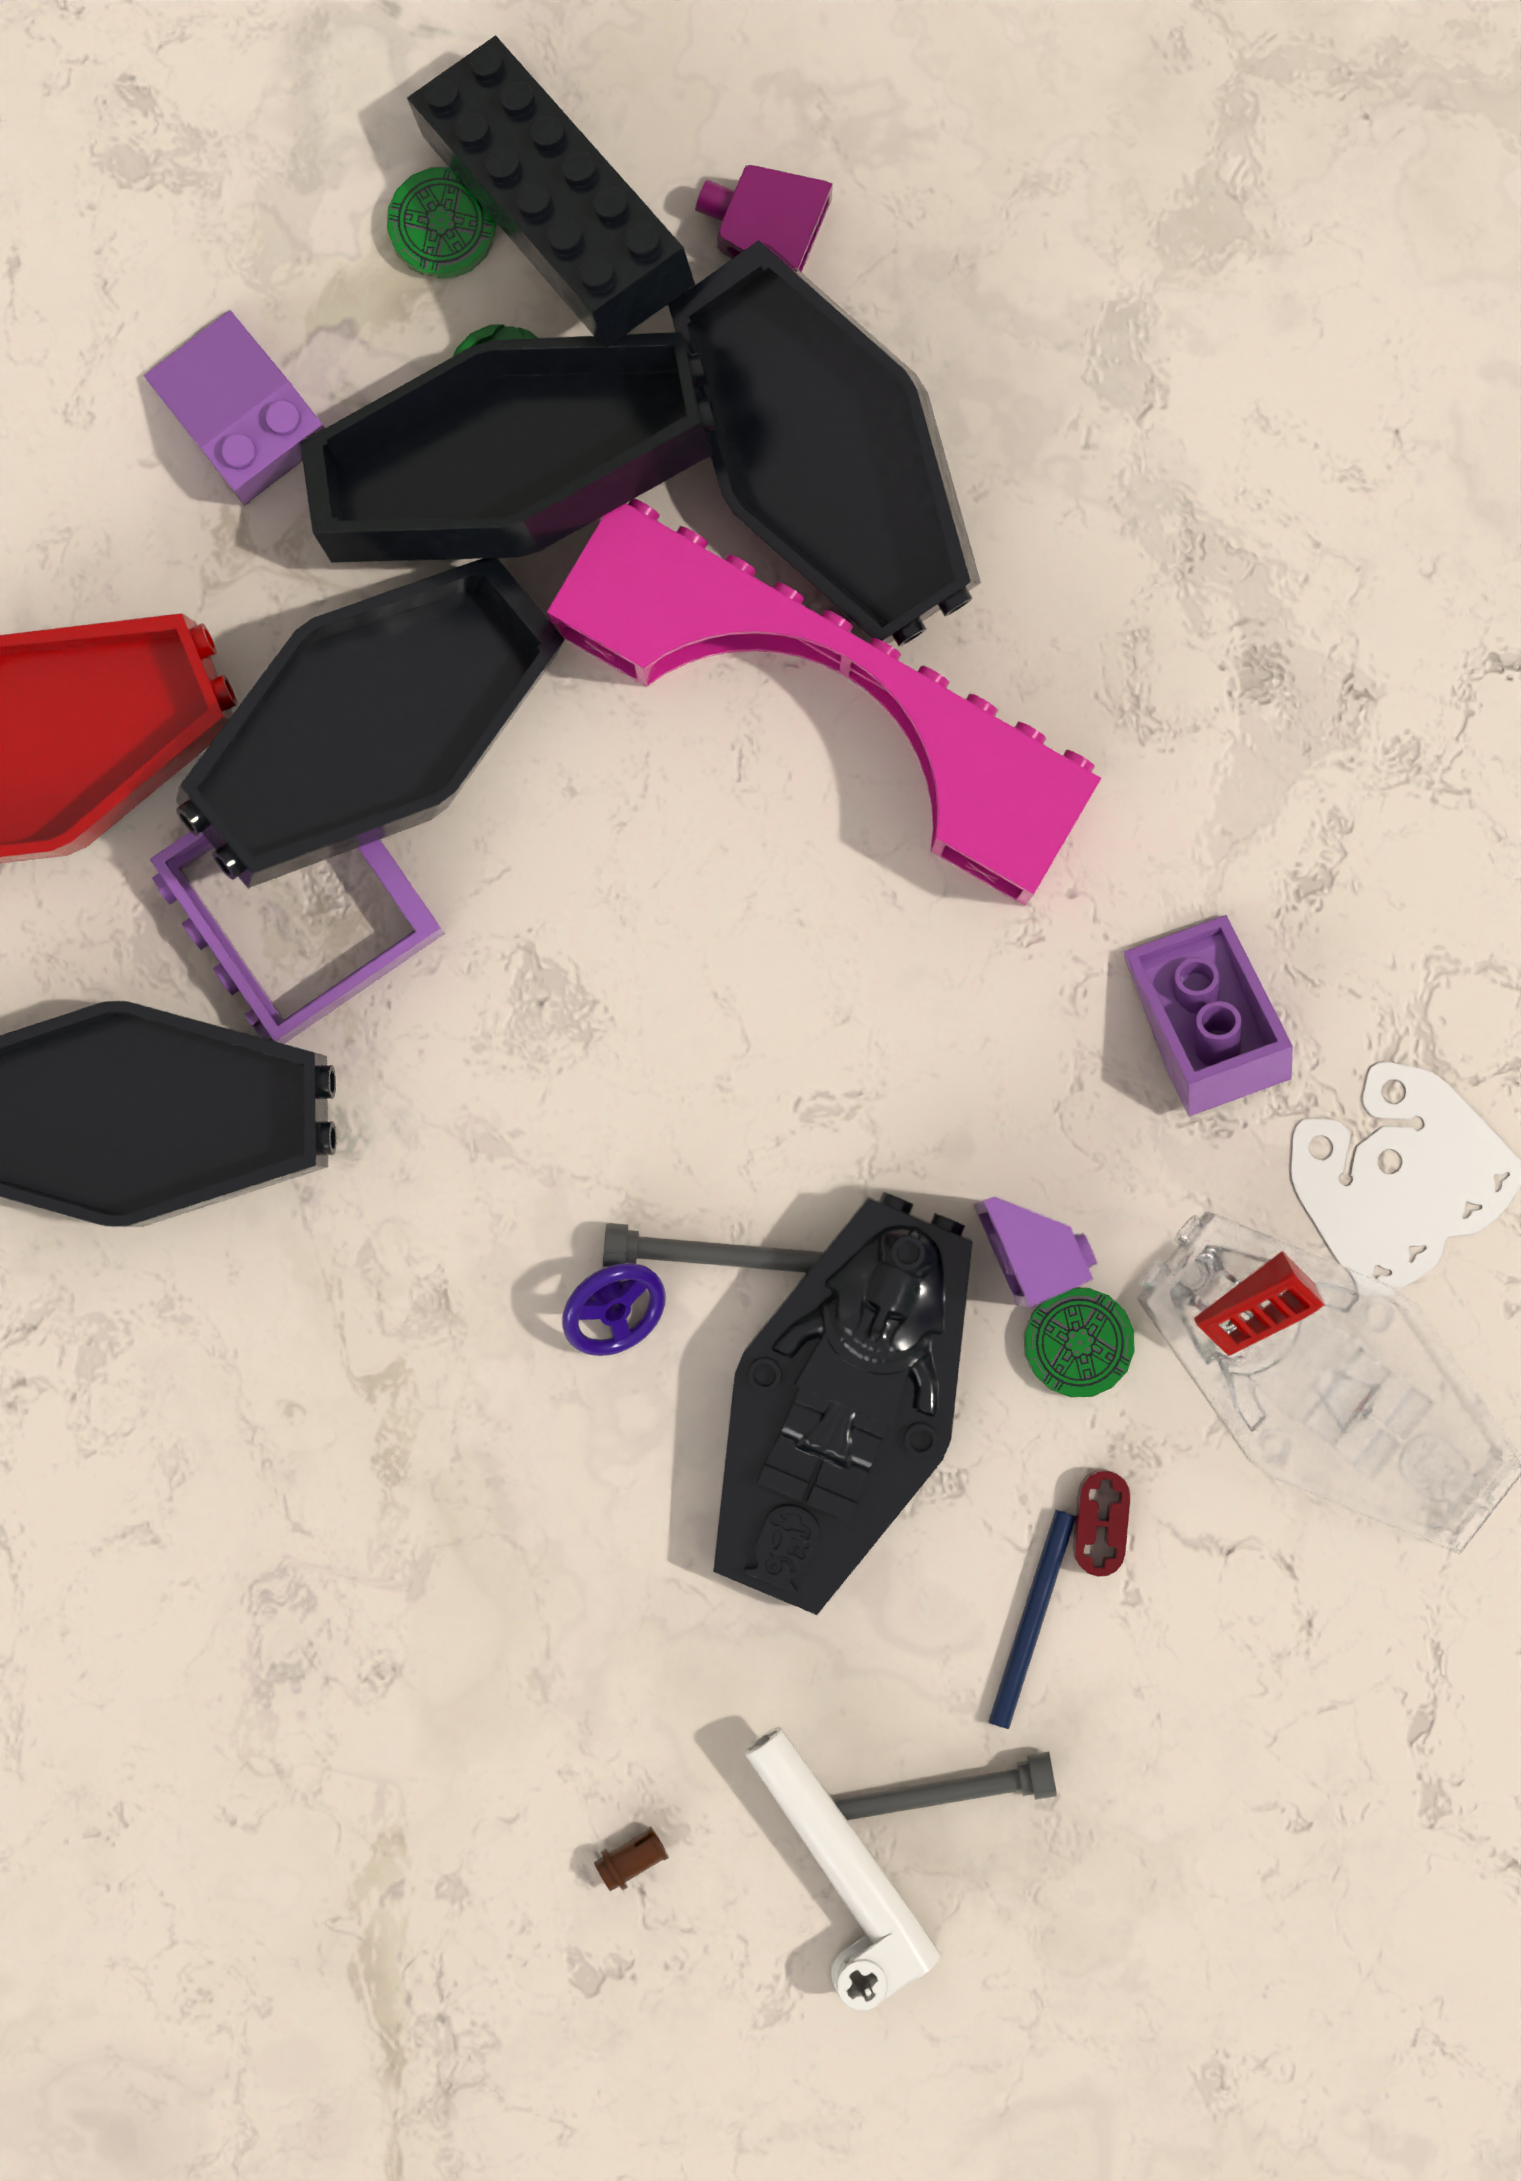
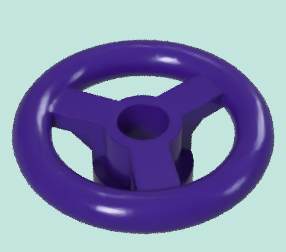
M634 1263L611 1265L588 1276L572 1292L563 1311L562 1328L567 1341L578 1351L593 1356L614 1355L628 1350L641 1342L656 1327L664 1311L666 1293L660 1277L646 1266ZM647 1289L649 1292L648 1307L642 1318L629 1329L626 1318L631 1312V1305ZM600 1319L605 1325L610 1327L613 1338L598 1340L587 1337L580 1330L579 1320Z

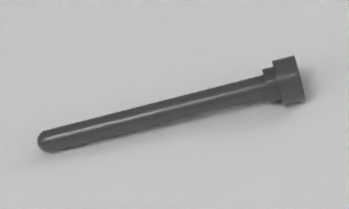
M606 1223L603 1267L621 1263L636 1264L637 1259L807 1273L823 1252L639 1237V1231L628 1230V1224Z
M1048 1751L1027 1755L1028 1761L1018 1762L1017 1769L835 1799L833 1801L846 1820H853L1022 1791L1023 1796L1034 1795L1035 1800L1056 1797L1057 1792L1050 1753Z

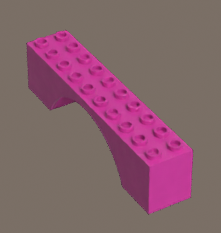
M634 498L628 504L625 503L602 517L547 610L549 621L565 640L646 687L667 673L688 663L721 654L751 651L781 653L800 657L821 664L847 677L868 692L894 718L908 738L920 762L927 782L932 810L931 852L1020 904L1027 905L1101 780V777L1092 773L1095 767L1092 762L1071 750H1065L1064 754L1061 755L1045 746L1046 737L1025 723L1017 722L1015 727L1000 720L995 717L998 709L983 698L969 694L964 699L947 689L950 682L938 672L926 666H920L919 670L916 671L898 661L901 653L886 642L872 638L870 643H867L850 633L853 626L841 616L829 610H824L821 615L802 605L805 598L791 587L780 582H776L773 588L753 577L756 569L739 557L727 554L726 558L722 559L706 550L708 542L694 531L683 526H679L676 532L657 521L660 514L644 502Z

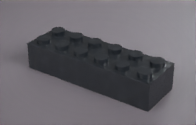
M496 35L407 97L423 138L605 349L695 285L688 259L681 243Z

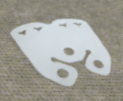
M1380 1062L1370 1068L1362 1098L1364 1107L1375 1118L1412 1120L1413 1117L1418 1116L1423 1119L1424 1127L1417 1131L1412 1127L1383 1126L1356 1148L1351 1171L1353 1182L1350 1185L1344 1186L1339 1182V1175L1344 1172L1351 1137L1343 1123L1335 1119H1303L1296 1126L1293 1134L1291 1178L1299 1199L1359 1294L1368 1296L1386 1294L1398 1290L1428 1273L1438 1264L1449 1237L1468 1236L1486 1228L1509 1206L1521 1186V1160L1448 1083L1431 1071L1393 1062ZM1389 1080L1400 1081L1406 1089L1404 1099L1397 1104L1386 1102L1382 1096V1087ZM1317 1136H1325L1333 1144L1332 1154L1325 1160H1317L1309 1152L1310 1141ZM1385 1150H1394L1402 1158L1401 1168L1393 1174L1384 1173L1378 1166V1157ZM1508 1172L1510 1174L1509 1177L1502 1180L1501 1189L1496 1192L1493 1175H1501ZM1466 1202L1482 1205V1209L1472 1210L1469 1217L1465 1219L1462 1217L1466 1209ZM1425 1245L1426 1250L1417 1253L1412 1263L1409 1262V1246L1420 1247ZM1376 1265L1385 1270L1392 1271V1274L1389 1276L1379 1275L1374 1281L1370 1279L1375 1272Z

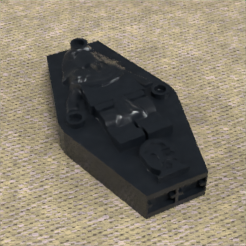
M759 240L668 304L675 332L683 333L691 353L701 352L706 366L709 384L700 386L702 398L710 397L718 423V429L709 432L714 453L711 455L721 494L738 519L870 637L880 639L886 643H891L895 640L899 647L907 644L927 630L923 623L924 620L940 610L944 616H948L973 599L969 591L981 583L930 398L914 371L777 250Z
M682 332L626 334L606 349L594 336L492 340L472 346L300 442L312 533L331 563L518 558L540 552L714 454L709 432L717 430L718 423L710 397L702 398L700 386L709 384L702 354L700 351L690 352Z
M498 558L479 559L314 617L294 631L182 781L176 799L179 805L176 808V812L192 834L198 836L202 833L216 849L212 852V855L220 869L232 880L239 877L247 888L428 822L450 806L553 662L565 639Z
M104 1001L0 1035V1197L107 1227H144L328 1168V1155L335 1154L337 1144L335 1123L328 1121V1099H333L336 1092L335 1069L333 1065H327L326 1055L129 1001Z
M884 1191L879 1201L871 1197L866 1198L744 1349L734 1375L713 1572L815 1615L819 1614L943 1461L952 1437L973 1241L962 1236L965 1225L937 1213H934L931 1222L910 1214L913 1203Z

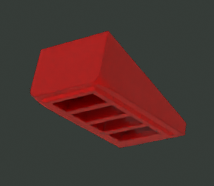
M1281 1251L1193 1319L1196 1325L1228 1356H1231L1312 1315L1322 1308L1325 1302L1315 1283ZM1269 1300L1271 1303H1269L1264 1308L1260 1305L1261 1303ZM1249 1310L1254 1316L1246 1321L1240 1314ZM1230 1320L1237 1328L1228 1334L1219 1324Z

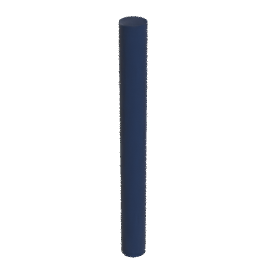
M1055 1509L988 1720L989 1723L1005 1729L1010 1728L1076 1520L1075 1515Z

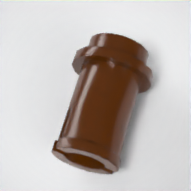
M652 1826L647 1828V1831L610 1853L607 1849L601 1851L603 1857L596 1860L594 1864L610 1892L619 1886L622 1890L627 1889V1881L660 1861H665L669 1858Z

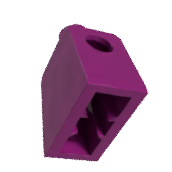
M746 165L735 190L707 179L700 191L695 211L722 221L717 234V247L731 259L759 240L772 246L802 273L832 201L833 184L811 177L755 165Z

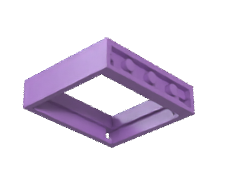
M189 832L150 859L159 872L152 879L159 888L158 890L170 905L178 900L189 916V919L184 921L182 925L200 950L209 945L220 961V964L214 967L213 970L221 983L231 995L240 991L252 1008L244 1014L250 1025L255 1028L261 1038L266 1039L271 1036L275 1042L282 1044L290 1041L445 934L383 842L379 839L358 847L414 931L284 1019L182 871V869L214 848L202 833L195 836Z

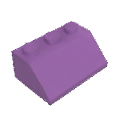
M995 1196L973 1204L1017 1306L1032 1307L1094 1280L1089 1267L1096 1265L1097 1261L1084 1233L1074 1235L1071 1227Z

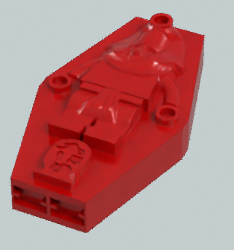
M179 613L0 635V864L68 856L88 847L209 747L232 716L231 708L237 706V699L227 677L224 674L218 676L210 658L217 654L216 647L207 627L203 623L197 625L196 621Z

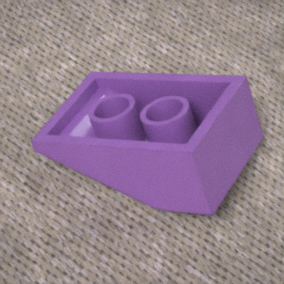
M231 310L143 375L244 506L303 461L300 442L325 429L290 381Z
M1227 915L1124 951V958L1167 1073L1189 1117L1292 1079L1293 1045Z

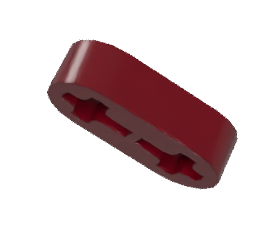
M1105 1469L1091 1472L1080 1483L1073 1541V1553L1076 1562L1088 1574L1097 1577L1108 1576L1116 1572L1123 1564L1126 1553L1130 1509V1489L1126 1481L1117 1473ZM1108 1479L1110 1480V1488L1119 1492L1118 1501H1110L1108 1503L1106 1520L1098 1519L1099 1505L1097 1501L1089 1499L1090 1489L1100 1488L1101 1480ZM1097 1526L1105 1527V1544L1114 1547L1113 1557H1104L1102 1566H1094L1093 1558L1090 1555L1084 1554L1085 1545H1092L1096 1541Z

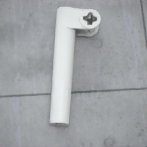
M781 1727L774 1728L750 1744L744 1754L866 1934L834 1958L831 1966V1979L841 2001L848 2008L856 2011H868L877 2007L879 2003L904 1985L925 1975L938 1963L941 1953ZM859 1970L863 1976H866L868 1982L864 1986L859 1987L854 1981H851L850 1975L852 1972Z

